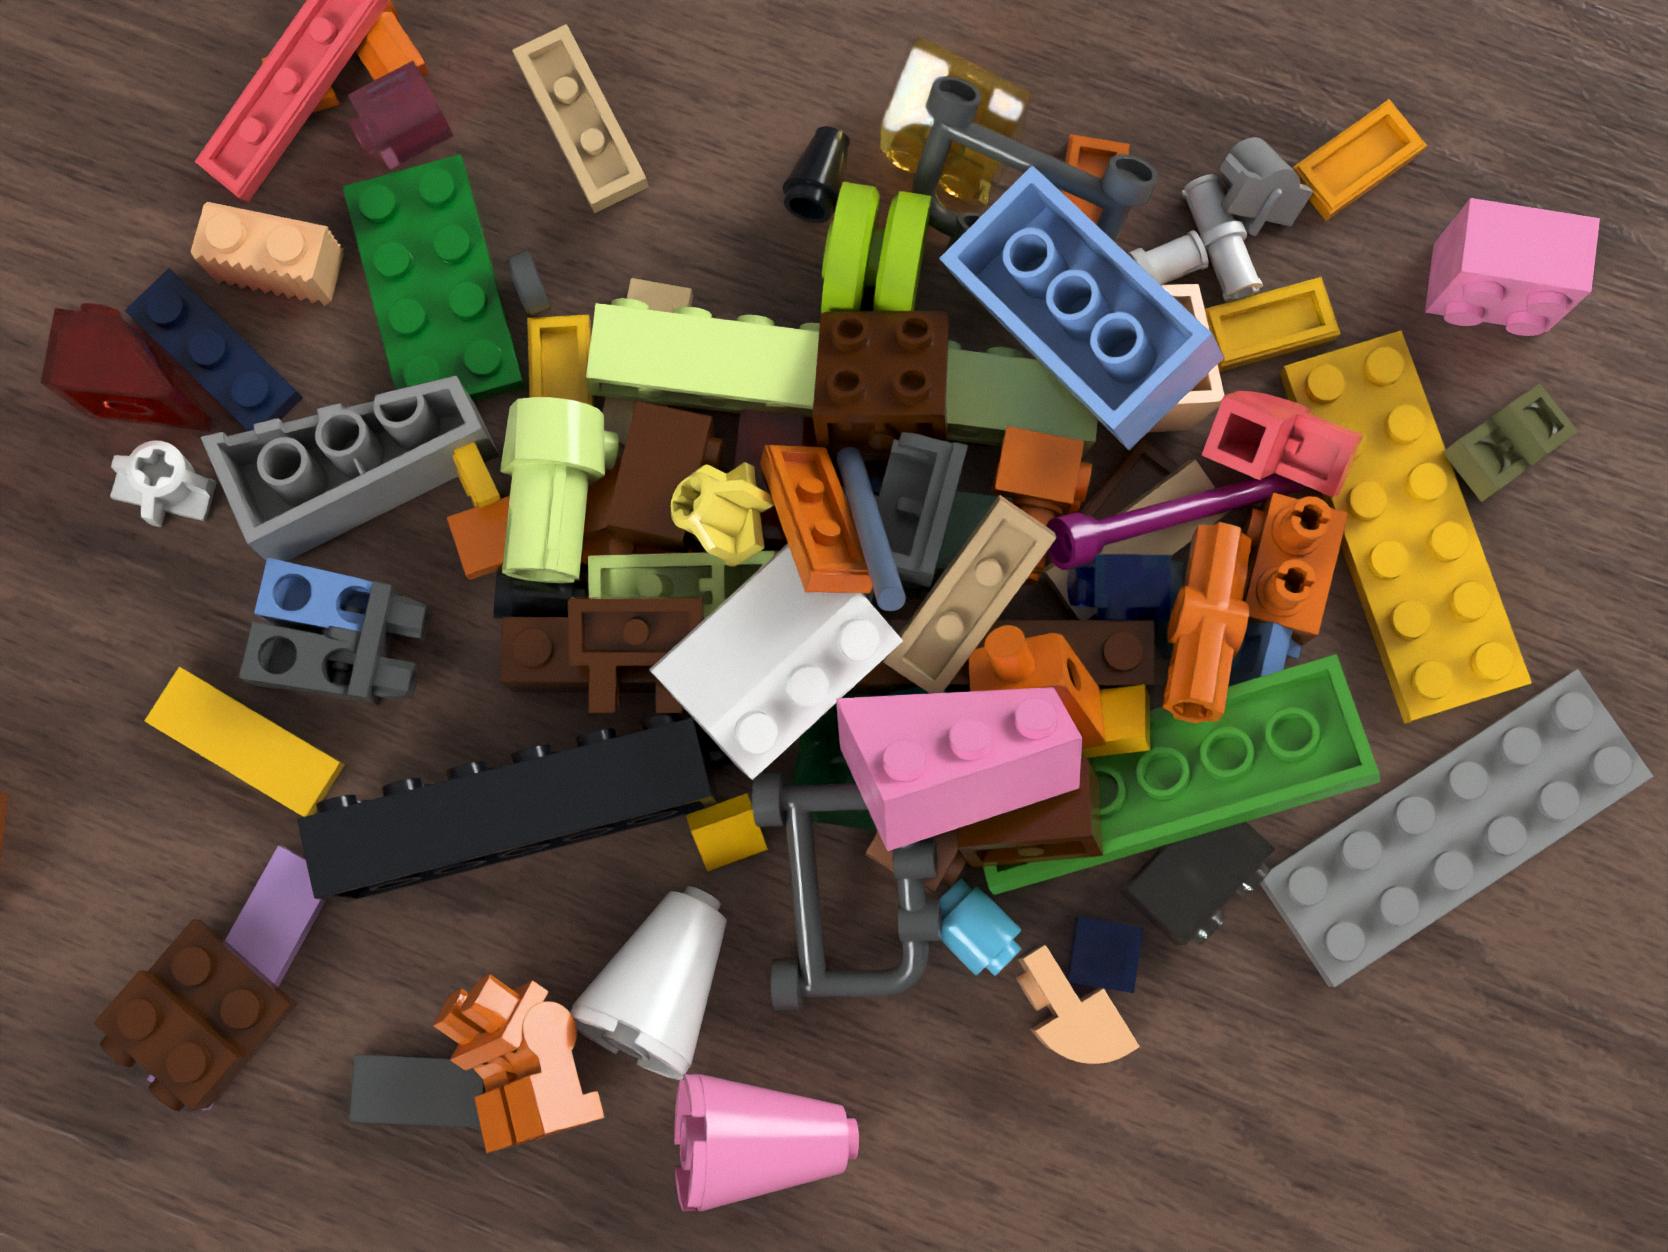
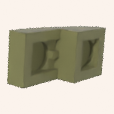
M1539 383L1509 403L1490 419L1457 440L1442 453L1479 500L1483 502L1579 431Z

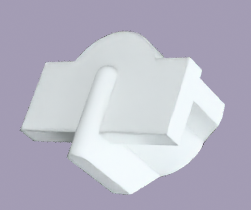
M149 441L135 448L130 456L114 455L111 468L117 472L110 495L112 499L141 506V517L148 524L156 527H162L166 512L206 522L217 482L214 479L196 474L193 466L176 447L164 441Z

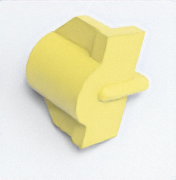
M744 462L726 474L705 464L685 478L675 489L671 499V517L677 527L694 534L708 553L723 559L724 564L735 567L765 548L760 514L774 506V502L770 493L757 487L754 466Z

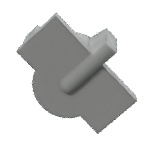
M1248 138L1234 145L1226 154L1219 169L1223 181L1227 184V195L1220 206L1226 213L1233 214L1235 220L1242 221L1246 231L1253 236H1257L1265 221L1292 226L1313 193L1307 185L1300 184L1298 174L1261 138Z

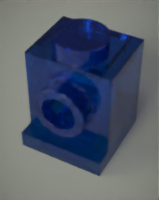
M1097 554L1091 563L1071 568L1069 571L1067 594L1070 605L1097 608L1096 619L1135 620L1137 608L1138 618L1157 621L1170 620L1171 555Z

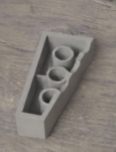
M457 376L377 394L374 401L345 408L339 403L317 409L318 415L283 423L277 418L253 424L254 430L227 436L224 432L200 437L247 544L264 560L271 558L285 562L458 477L452 457L454 450L475 442L484 463L500 456L475 403Z

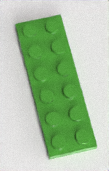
M1337 654L1229 686L1224 714L1218 722L1207 721L1194 724L1175 719L1170 711L1162 707L1150 710V751L1088 758L1099 780L1103 856L986 866L983 869L989 890L993 895H997L1379 783V771Z

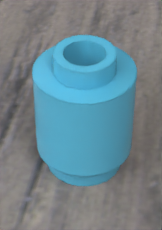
M961 878L939 899L942 908L941 941L975 976L985 967L996 976L1022 949L1013 940L1022 929L978 885L972 889Z

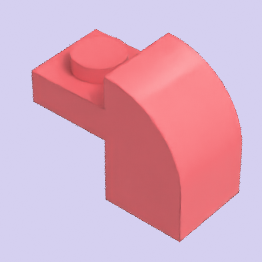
M1236 391L1223 396L1201 456L1258 480L1276 473L1323 494L1335 497L1340 494L1363 435L1310 414L1311 408L1296 402L1259 392Z

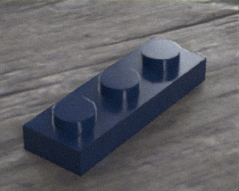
M170 268L124 310L248 431L254 430L253 424L277 418L281 420L303 399L274 368Z

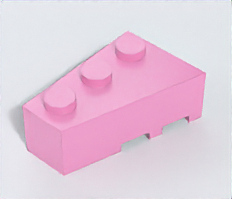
M1054 687L836 698L840 749L887 851L1079 789L1082 736Z

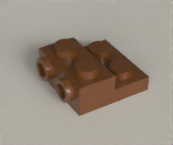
M193 919L148 971H138L94 1024L106 1034L100 1042V1046L112 1059L129 1068L138 1062L155 1077L154 1081L149 1085V1089L160 1102L175 1111H181L185 1105L194 1111L208 1108L294 1009L297 1003L202 920Z

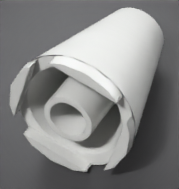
M687 886L683 893L670 891L572 1005L570 1013L575 1020L577 1031L615 1054L620 1050L637 1058L636 1065L668 1078L682 1080L683 1075L686 1074L692 1064L727 923L726 918L718 912L721 903L712 895L691 886Z

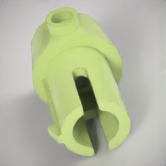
M552 397L517 399L510 406L500 468L501 473L512 476L502 567L503 574L517 579L544 583H572L575 579L579 580L588 485H592L605 476V469H613L619 447L618 433L604 430V414L598 408L586 403Z

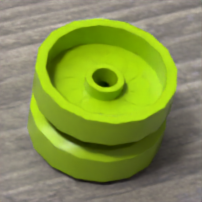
M851 182L842 183L834 220L829 225L822 266L824 284L821 314L824 312L863 311L868 287L875 288L873 311H914L932 196L899 191L891 201L886 228L878 227L880 195L877 188Z

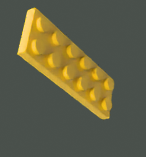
M1402 330L1283 366L1279 375L1288 400L1311 408L1310 414L1363 435L1340 494L1335 497L1323 493L1322 495L1330 508L1348 513L1340 546L1404 724L1531 684L1529 673L1452 465L1442 453L1446 449Z

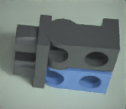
M267 558L254 614L273 625L252 622L239 679L255 687L311 693L378 706L380 698L413 699L418 680L419 666L411 662L390 659L394 636L425 641L432 617V609L428 605L403 596L391 584L371 582L352 576ZM299 627V628H304V629H310V630L320 631V634L310 633V632H305V631H300V630H295V629H289V628Z

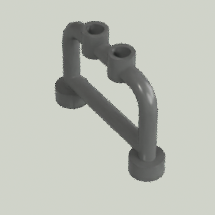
M941 76L933 81L925 108L934 120L913 177L912 193L932 196L928 224L950 237L947 250L982 216L975 212L957 213L945 207L937 197V184L953 141L1023 173L1033 165L1056 188L1103 208L1096 225L1115 243L1132 206L1138 207L1148 203L1158 181V173L1146 161L1126 154L1115 155L1111 157L1102 179L974 122L982 95L973 84L952 76Z
M784 772L760 773L753 779L752 807L756 825L758 827L786 825L799 957L773 960L771 969V999L774 1011H803L805 998L886 997L904 993L916 985L927 969L929 941H941L942 939L940 900L925 901L924 878H937L938 855L935 837L893 849V870L895 879H897L899 899L898 932L903 949L901 962L896 967L887 970L826 971L812 811L868 810L856 783L787 785Z

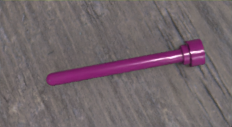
M1273 473L1261 480L1251 478L1099 520L1092 516H1085L1082 513L1074 512L1052 518L1046 524V527L1055 532L1056 536L1047 553L1055 566L1062 570H1068L1091 563L1096 555L1102 551L1104 545L1263 502L1272 493L1281 495L1300 491L1304 485Z

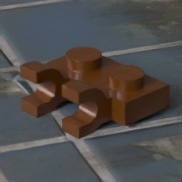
M570 597L568 599L569 666H589V713L617 712V707L622 706L619 666H653L704 620V597ZM656 678V713H683L684 708Z

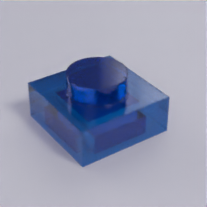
M1076 917L1066 978L1068 982L1134 993L1143 927Z

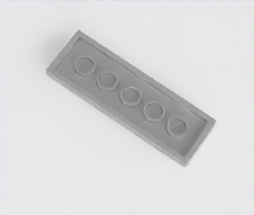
M1576 669L1556 680L1258 875L1256 879L1328 987H1336L1654 776L1583 675Z

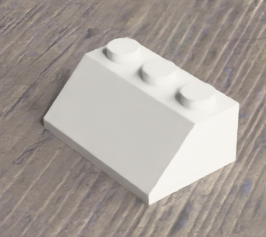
M787 544L649 670L730 760L753 780L836 703V698H842L903 640L862 593L805 592L789 545Z

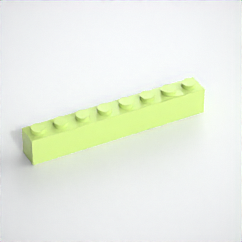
M614 299L611 301V305L596 303L586 372L588 394L814 423L812 415L820 323H805L800 325L799 329L774 326L775 322L759 315H742L737 318V321L712 318V314L709 311L696 307H678L674 310V313L649 310V306L646 303L633 299ZM949 340L946 394L949 440L1001 446L1006 427L1010 426L1085 441L1082 457L1096 442L1098 420L1039 361L1023 358L1021 351L1008 347L989 348L986 350V353L961 350L962 346L959 343Z

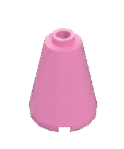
M698 1073L683 1075L684 1080L679 1081L675 1105L674 1145L680 1144L681 1166H675L678 1201L681 1210L684 1212H701L839 1175L845 1172L848 1159H856L858 1156L859 1131L855 1118H847L842 1105Z

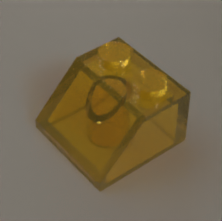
M919 36L912 47L881 125L880 150L886 152L887 158L905 171L916 172L934 120L926 111L925 104L933 81L941 76L957 77L973 84L982 95L974 122L1021 143L1032 93ZM953 141L939 180L941 186L951 195L967 201L975 198L987 205L1009 166Z

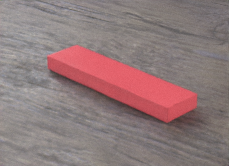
M306 0L201 151L195 163L239 199L249 202L384 11L388 2L386 0Z

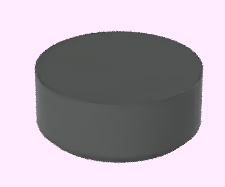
M527 249L509 256L506 263L526 313H530L532 316L550 309L549 299L529 250Z

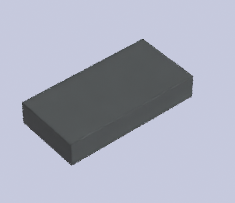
M355 1054L349 1122L481 1128L474 1097L486 1093L483 1079L473 1068L465 1071L450 1061L451 1057Z

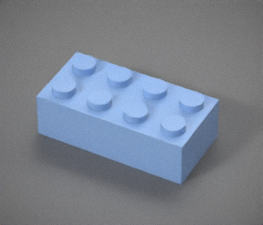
M1033 165L939 258L959 284L1128 450L1224 359L1213 334Z

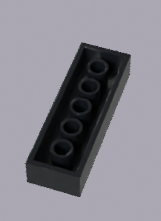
M664 713L640 721L642 731L616 736L615 729L608 728L576 737L578 747L565 751L552 752L550 745L534 746L512 753L513 764L487 768L484 761L473 762L448 769L446 771L447 781L422 785L421 778H412L384 785L381 787L383 797L373 800L357 801L356 795H344L316 803L318 814L297 819L313 896L315 899L351 902L686 816L718 804L719 799L707 750L702 738L703 734L693 718L681 720L679 713Z

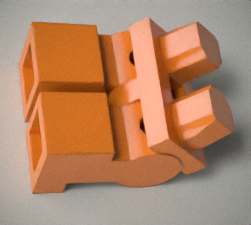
M489 974L479 979L469 993L462 988L452 992L433 1023L436 1029L458 1043L450 1061L465 1071L473 1068L483 1079L486 1093L476 1096L474 1099L486 1154L546 1138L605 1118L598 1091L583 1094L571 1052L577 1039L576 1023L573 1016L564 1006L558 1003L543 1002L548 991L533 980L512 990Z

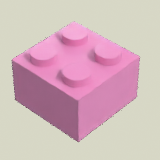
M1470 198L1434 242L1425 313L1443 315L1446 322L1459 326H1473L1482 322L1506 325L1508 332L1522 336H1535L1548 332L1592 291L1600 218Z

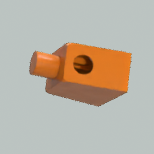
M1012 625L1001 626L987 636L984 644L985 647L975 649L969 656L970 692L1054 687L1082 736V749L1106 745L1101 691L1063 635L1048 633L1025 638L1020 628Z

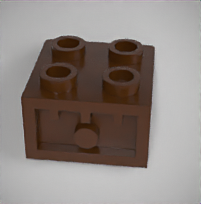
M946 311L824 312L821 314L812 416L817 447L827 448L831 461H836L839 451L846 447L857 448L861 452L863 461H889L894 439L900 440L902 432L919 434L949 442L946 406L949 314Z

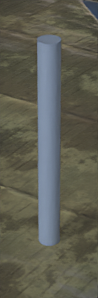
M846 447L839 451L836 461L874 593L881 609L895 611L904 605L906 596L861 452L857 448Z

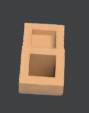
M1039 945L1018 959L1025 970L1024 973L1016 977L1023 992L1036 1011L1047 1006L1052 1016L1031 1028L1033 1034L1047 1048L1070 1060L1087 1064H1100L1120 1059L1140 1047L1103 988H1095L1078 998L1046 945Z

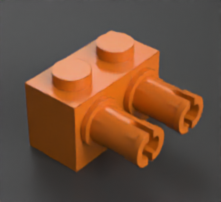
M1007 426L996 462L988 509L996 498L1001 495L1045 526L1052 518L1079 512L1081 501L1084 502L1086 499L1092 470V463L1081 461L1085 441ZM1047 552L1022 585L1035 586L1038 584L1040 573H1043L1045 570Z
M1272 493L1261 505L1260 510L1250 509L1243 529V534L1252 539L1248 572L1242 601L1249 603L1248 622H1275L1293 630L1291 639L1302 645L1318 636L1348 516L1347 512L1330 508L1324 500L1318 497L1307 496L1295 499L1277 493Z

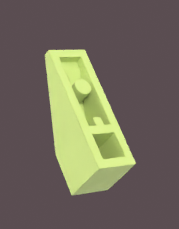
M759 551L735 567L724 564L723 559L708 552L588 556L589 597H704V618H706L779 551Z

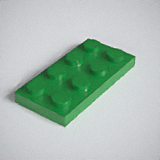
M461 154L342 186L395 390L457 376L473 402L525 388V382L467 168Z

